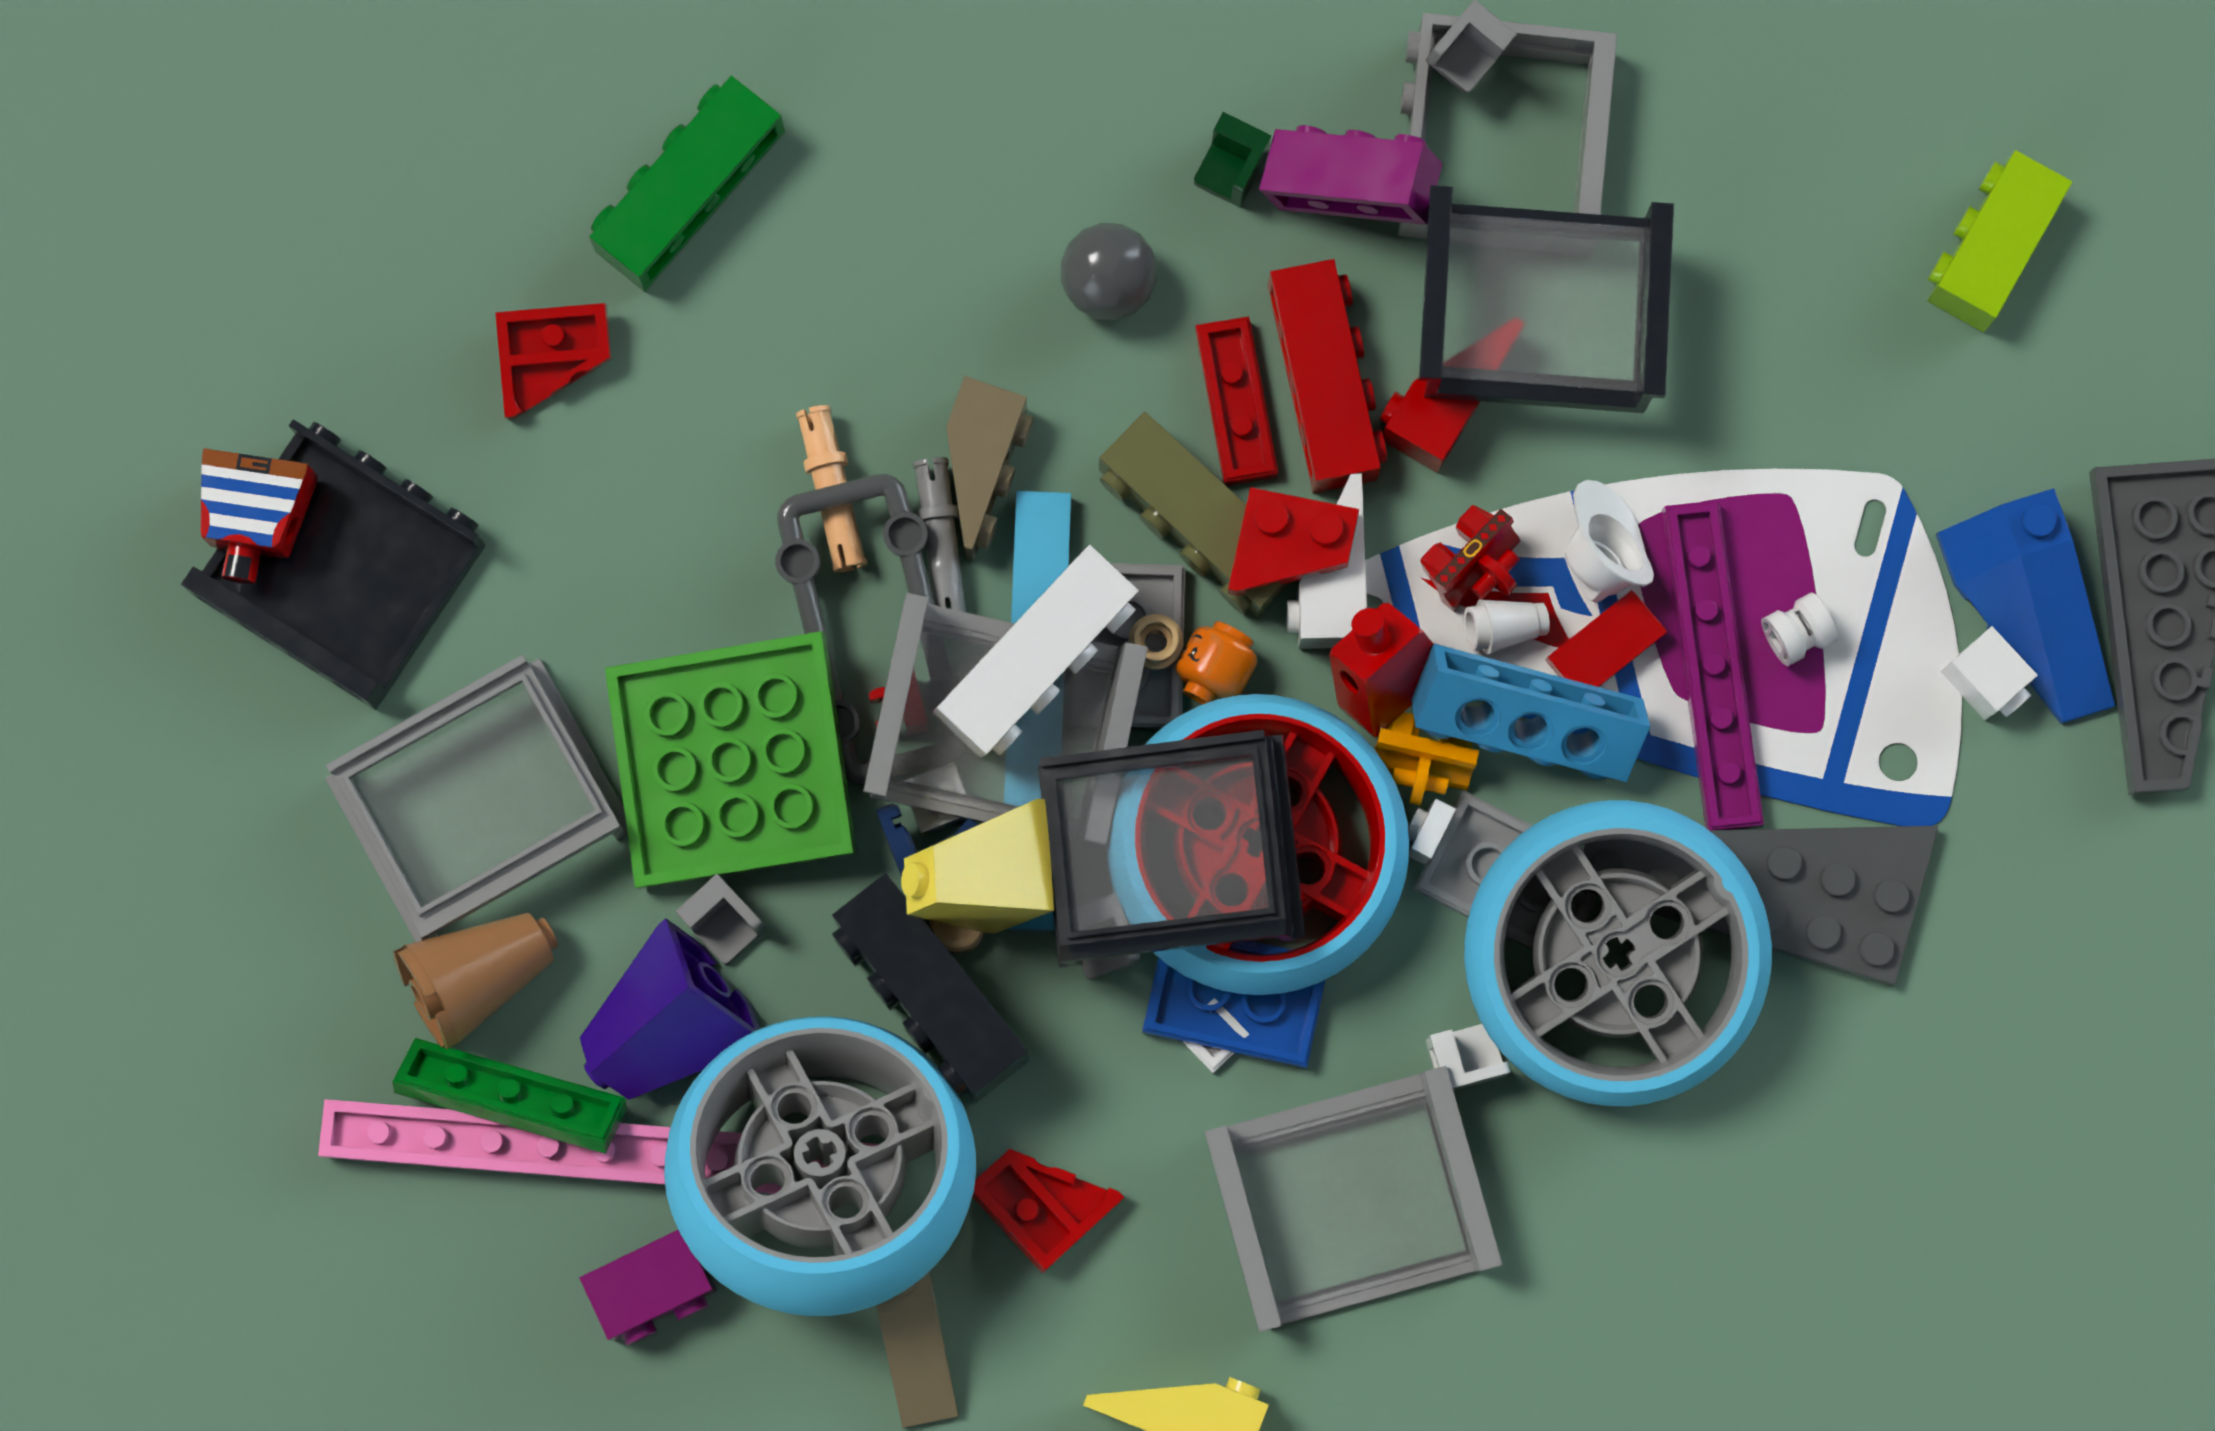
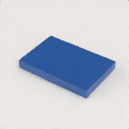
M1249 940L1233 942L1229 950L1245 954L1262 955L1281 953L1291 949ZM1158 957L1142 1034L1179 1042H1189L1206 1048L1230 1051L1238 1055L1307 1069L1325 980L1300 990L1281 994H1238L1212 988L1192 980L1167 965ZM1214 998L1218 1001L1216 1004L1207 1005ZM1224 1007L1249 1035L1244 1038L1234 1031L1216 1010Z

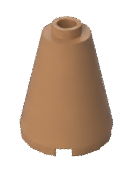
M523 913L405 944L403 947L393 951V957L404 986L410 985L416 999L413 1004L436 1042L441 1047L445 1046V1049L459 1044L554 962L551 950L558 947V942L551 927L543 917L535 921L531 914Z

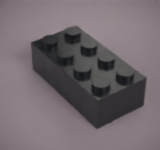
M884 873L832 914L838 927L832 933L837 945L855 967L863 961L869 966L873 974L866 979L870 983L871 988L890 1011L899 1004L909 1017L902 1022L905 1031L924 1054H927L932 1049L937 1052L944 1061L938 1069L957 1092L960 1099L969 1093L977 1103L1029 1061L1027 1049L922 918L907 915L906 897L887 873Z

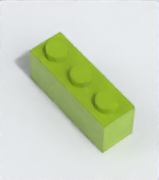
M2017 150L2012 153L2004 165L1995 161L1978 189L1987 194L1978 210L1969 206L1953 233L1954 236L1961 239L1953 255H1950L1944 251L1927 279L1936 284L1927 302L1984 333L1998 316L2073 181Z

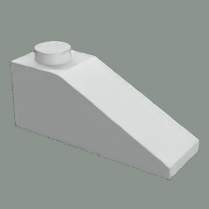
M1362 474L1350 475L1337 502V505L1359 509L1348 567L1324 574L1316 572L1303 576L1298 586L1296 600H1287V632L1297 633L1298 649L1332 648L1352 630L1351 621L1354 615L1360 610L1367 608Z

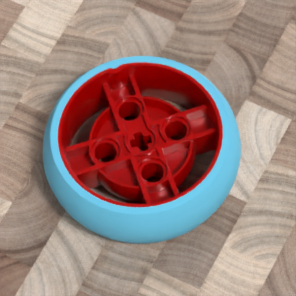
M1265 694L1237 695L1214 700L1178 716L1161 728L1145 745L1265 730L1270 736L1283 735L1289 784L1297 788L1300 794V802L1292 807L1297 860L1307 857L1314 859L1319 863L1323 875L1322 879L1315 884L1306 885L1300 883L1303 914L1314 907L1339 922L1317 940L1294 950L1261 955L1234 952L1229 950L1232 943L1153 953L1184 976L1212 988L1238 994H1281L1309 987L1339 973L1358 959L1382 933L1399 902L1406 880L1409 862L1408 822L1403 801L1387 766L1364 737L1346 722L1324 709L1294 698ZM1253 761L1225 767L1213 773L1204 781L1181 769L1180 765L1124 773L1119 783L1106 848L1112 886L1115 893H1117L1130 925L1176 919L1161 900L1150 875L1146 854V831L1149 817L1175 831L1174 850L1177 867L1187 889L1196 899L1187 918L1269 908L1263 851H1261L1259 857L1251 856L1247 853L1249 843L1243 839L1247 834L1254 838L1257 831L1261 832ZM1331 765L1349 783L1363 809L1370 841V856L1367 870L1341 857L1342 840L1339 822L1330 801L1319 789ZM1203 804L1216 805L1224 814V823L1215 830L1202 829L1194 821L1193 812ZM1225 879L1237 880L1244 886L1247 898L1237 906L1224 905L1218 900L1215 894V887Z

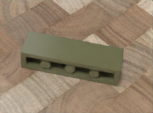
M1144 411L1099 457V471L1103 474L1099 480L1102 485L1119 501L1123 502L1128 497L1143 511L1139 518L1156 536L1163 539L1168 534L1180 545L1183 550L1179 555L1193 571L1200 576H1204L1209 572L1223 585L1219 590L1220 594L1238 612L1243 614L1248 609L1259 618L1292 583L1279 585V582L1246 590V594L1228 595V586L1246 504L1147 412Z

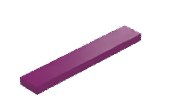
M1719 500L1664 506L1662 516L1705 828L1710 831L1762 827L1764 820Z

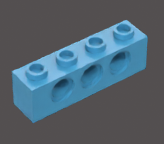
M1434 643L1411 698L1415 727L1423 729V731L1433 737L1440 739L1454 737L1474 742L1482 749L1498 753L1504 750L1524 755L1540 765L1554 766L1558 764L1570 767L1598 780L1612 778L1627 782L1650 729L1647 711L1642 698ZM1472 701H1485L1484 704L1477 707L1465 706ZM1525 715H1538L1529 721L1518 720ZM1577 729H1590L1583 734H1571Z

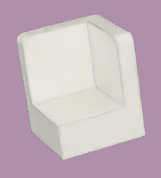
M1483 1024L1454 1032L1451 1029L1430 1035L1425 1040L1433 1068L1447 1067L1453 1091L1505 1077L1511 1073L1508 1061H1502L1498 1047L1489 1037Z

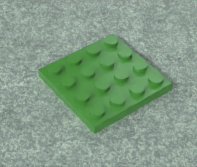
M819 631L605 667L635 888L642 889L710 878L716 874L723 876L857 854L826 633Z

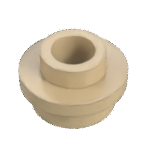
M1151 614L1142 617L1131 628L1128 643L1146 646L1145 640L1148 636L1152 634L1161 635L1166 640V647L1160 652H1152L1147 649L1144 668L1161 670L1170 667L1178 660L1183 650L1184 638L1179 625L1173 619L1161 614Z

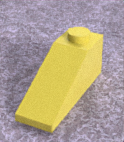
M1229 1377L1225 1387L1213 1383L1090 1394L1086 1396L1083 1406L1145 1431H1259L1269 1404L1257 1400L1261 1389Z

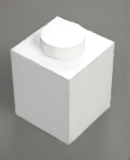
M1993 626L1940 671L1984 721L1998 710L2005 717H2008L2031 696L2024 687L2038 676Z

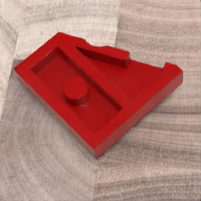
M605 303L495 312L504 417L506 419L519 417L612 360L608 311Z
M1012 1149L1007 1150L975 1180L972 1195L974 1200L1042 1274L1124 1198L1117 1190L1112 1188L1106 1190L1075 1178L1076 1174L1058 1167H1047L1038 1163L1035 1158Z

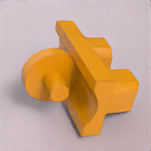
M1407 712L1402 713L1386 729H1380L1375 751L1383 760L1389 772L1393 774L1392 778L1396 784L1412 787L1409 803L1420 806L1424 791L1445 795L1447 787L1468 790L1479 750L1472 749V742L1454 737L1448 739L1439 738V741L1419 737L1420 728L1415 727L1414 714Z

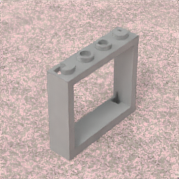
M1423 13L1419 31H1409L1405 62L1415 63L1413 82L1404 81L1400 114L1410 115L1407 135L1416 136L1425 141L1432 66L1425 60L1460 16ZM1502 21L1517 34L1501 54L1502 56L1587 65L1573 213L1600 215L1617 34ZM1399 222L1398 236L1427 239L1428 224ZM1450 229V242L1585 257L1592 256L1598 243V239Z

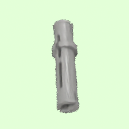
M945 457L932 458L935 474L934 481H931L927 458L917 460L913 463V468L916 473L920 509L916 510L915 513L924 521L928 530V542L925 549L935 606L947 608V603L950 602L951 609L966 612L954 522L959 519V510L957 505H952L948 471L949 460Z

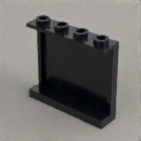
M293 419L289 427L295 435L279 457V460L308 464L318 475V480L289 557L283 559L261 555L255 584H241L222 578L227 550L217 549L204 569L201 571L193 566L181 585L197 599L369 707L377 710L486 545L479 535L475 533L479 525L467 515L452 507L447 514L443 513L429 504L433 496L414 482L404 479L402 484L398 485L383 475L387 468L369 454L359 450L355 457L337 447L341 439L324 426L313 421L308 429Z

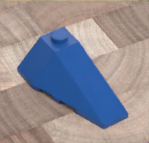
M2054 488L2001 504L1936 534L1954 587L1965 601L1969 599L1988 624L1986 628L1989 629L1993 626L2038 675L2029 684L2060 724L2115 707L2073 538Z

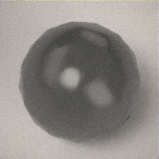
M1099 223L1083 229L1069 242L1061 260V283L1066 295L1079 311L1094 319L1115 321L1135 314L1150 299L1157 282V262L1151 247L1140 233L1123 224Z

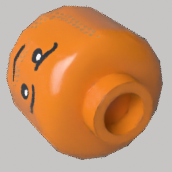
M1215 621L1213 627H1198L1193 632L1176 663L1177 675L1186 683L1183 693L1201 705L1217 699L1241 695L1257 666V656L1251 649L1254 644L1253 640L1238 629L1219 621Z

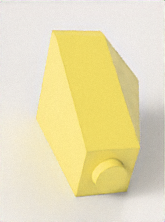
M1035 799L904 858L901 886L906 895L907 915L982 933L995 934L1054 911L1051 854L1045 799Z

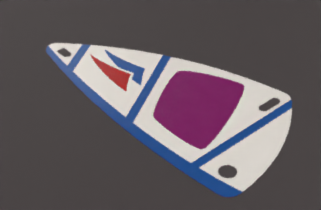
M1774 468L1672 474L1605 484L1615 491L1632 511L1640 529L1645 552L1651 563L1654 577L1653 582L1645 587L1631 584L1623 591L1611 596L1608 595L1599 602L1587 599L1565 557L1567 545L1579 525L1574 508V491L1502 509L1513 518L1514 523L1511 526L1521 541L1512 550L1519 557L1520 561L1509 571V574L1517 584V587L1509 595H1505L1493 588L1484 599H1480L1472 592L1455 611H1452L1442 603L1435 584L1424 572L1420 560L1434 544L1440 542L1457 554L1468 542L1458 535L1455 527L1456 524L1420 536L1365 560L1366 594L1380 598L1383 603H1390L1424 631L1432 643L1555 676L1558 675L1545 659L1629 591L1633 590L1667 630V633L1604 683L1601 688L1644 700L1650 729L1637 759L1698 778L1662 509L1668 505L1719 500L1760 795L1837 814L1898 826H1933L1940 822L1947 814L1958 766L1962 695L1940 671L1959 655L1955 625L1940 568L1922 522L1905 489L1898 481L1888 475L1827 469ZM1870 500H1879L1885 505L1886 513L1876 550L1870 556H1861L1856 552L1854 544L1864 507ZM1499 510L1490 512V514L1494 516ZM1812 592L1822 600L1832 616L1837 628L1838 640L1822 649L1812 647L1806 650L1803 659L1787 667L1778 659L1770 647L1763 632L1761 619L1777 610L1787 612L1793 609L1796 600ZM1478 600L1544 603L1549 614V633L1490 654H1485L1482 650L1472 651L1465 637L1464 611L1466 607L1476 606ZM1529 714L1523 717L1532 720L1538 715ZM1577 729L1571 734H1583L1590 729ZM1890 744H1905L1914 751L1917 757V768L1909 779L1894 781L1882 773L1879 766V757L1883 749Z

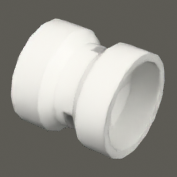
M1812 592L1796 600L1793 609L1787 612L1777 610L1761 619L1763 632L1770 647L1778 659L1787 667L1803 659L1806 650L1812 647L1822 649L1838 640V632L1832 616L1822 600Z

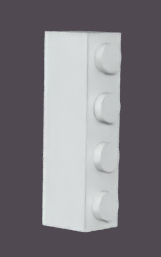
M1088 545L932 713L980 758L987 755L991 749L1000 756L1022 733V730L1015 723L1030 708L1038 715L1060 692L1053 684L1054 681L1067 668L1076 674L1098 651L1091 644L1094 638L1105 627L1112 634L1115 633L1136 609L1129 601L1139 590L1091 545Z

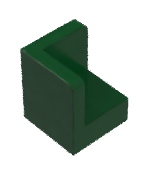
M1222 112L1213 130L1212 144L1194 177L1195 186L1241 207L1269 153L1272 135Z

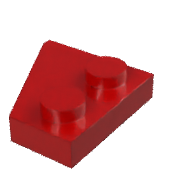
M1250 487L1228 586V595L1239 596L1246 594V590L1277 582H1279V585L1301 580L1303 576L1316 572L1324 574L1347 568L1359 509Z

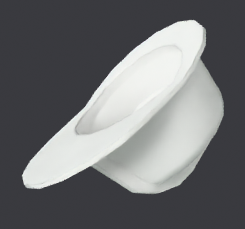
M1585 480L1579 483L1573 494L1574 508L1579 525L1567 545L1565 557L1587 599L1599 602L1608 595L1611 596L1623 591L1631 584L1642 587L1651 584L1654 572L1647 558L1636 519L1625 501L1610 487L1599 481Z

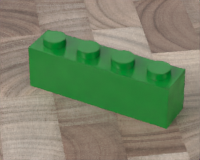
M732 75L721 87L715 84L703 95L697 106V110H699L697 115L686 127L680 124L672 130L662 145L664 152L651 167L647 164L640 167L627 184L626 189L629 192L615 207L613 205L605 207L592 223L591 230L593 233L589 238L595 252L644 292L785 133L781 114Z

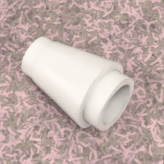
M1478 600L1476 606L1466 607L1464 611V632L1467 644L1472 651L1482 650L1485 654H1490L1549 633V614L1544 603Z

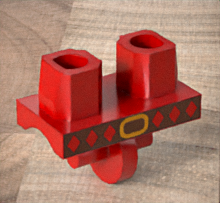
M1471 505L1459 518L1455 526L1458 535L1468 543L1455 554L1440 542L1434 544L1421 557L1420 562L1424 572L1435 584L1442 603L1452 611H1455L1472 592L1478 598L1484 599L1493 588L1505 595H1509L1517 587L1509 571L1520 561L1519 557L1512 550L1521 541L1511 526L1514 523L1513 518L1502 509L1493 516L1489 512Z

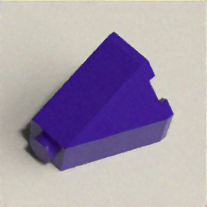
M665 918L657 925L580 1036L586 1059L584 1069L597 1086L602 1089L610 1087L630 1100L704 1070L727 1047L746 1035L759 1030L760 1026L753 1006L739 989L734 990L732 993L730 992L723 977L713 968L717 961L704 945Z

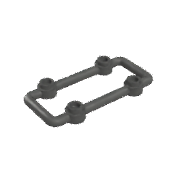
M876 474L796 494L784 501L777 514L778 528L783 545L777 551L775 565L782 578L793 585L804 633L819 631L826 633L846 778L849 782L857 785L865 784L869 761L859 762L854 739L861 727L860 716L857 710L843 699L814 581L821 568V557L817 549L810 542L804 540L799 517L884 496L890 515L883 530L884 542L894 555L900 557L908 592L929 597L927 604L935 605L922 556V551L928 542L927 527L919 516L911 512L907 492L903 484L896 477L888 474ZM921 632L920 640L930 680L925 685L923 691V699L927 709L932 713L962 680L951 673L943 637ZM941 722L945 741L895 754L890 778L954 762L964 753L966 744Z

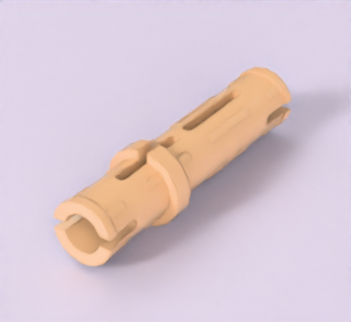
M829 405L809 407V414H807L805 409L797 412L796 418L799 421L808 458L804 460L803 465L805 473L812 475L815 490L847 482L844 466L848 464L846 452L839 450L831 417V407ZM852 503L820 511L833 563V572L844 573L854 571V565H857L859 569L867 566L868 561L864 555Z

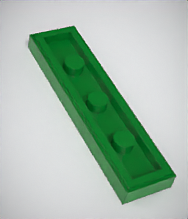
M414 1038L392 1081L393 1090L396 1094L606 1154L627 1109L626 1098L453 1048L445 1049V1046L441 1047L439 1044Z

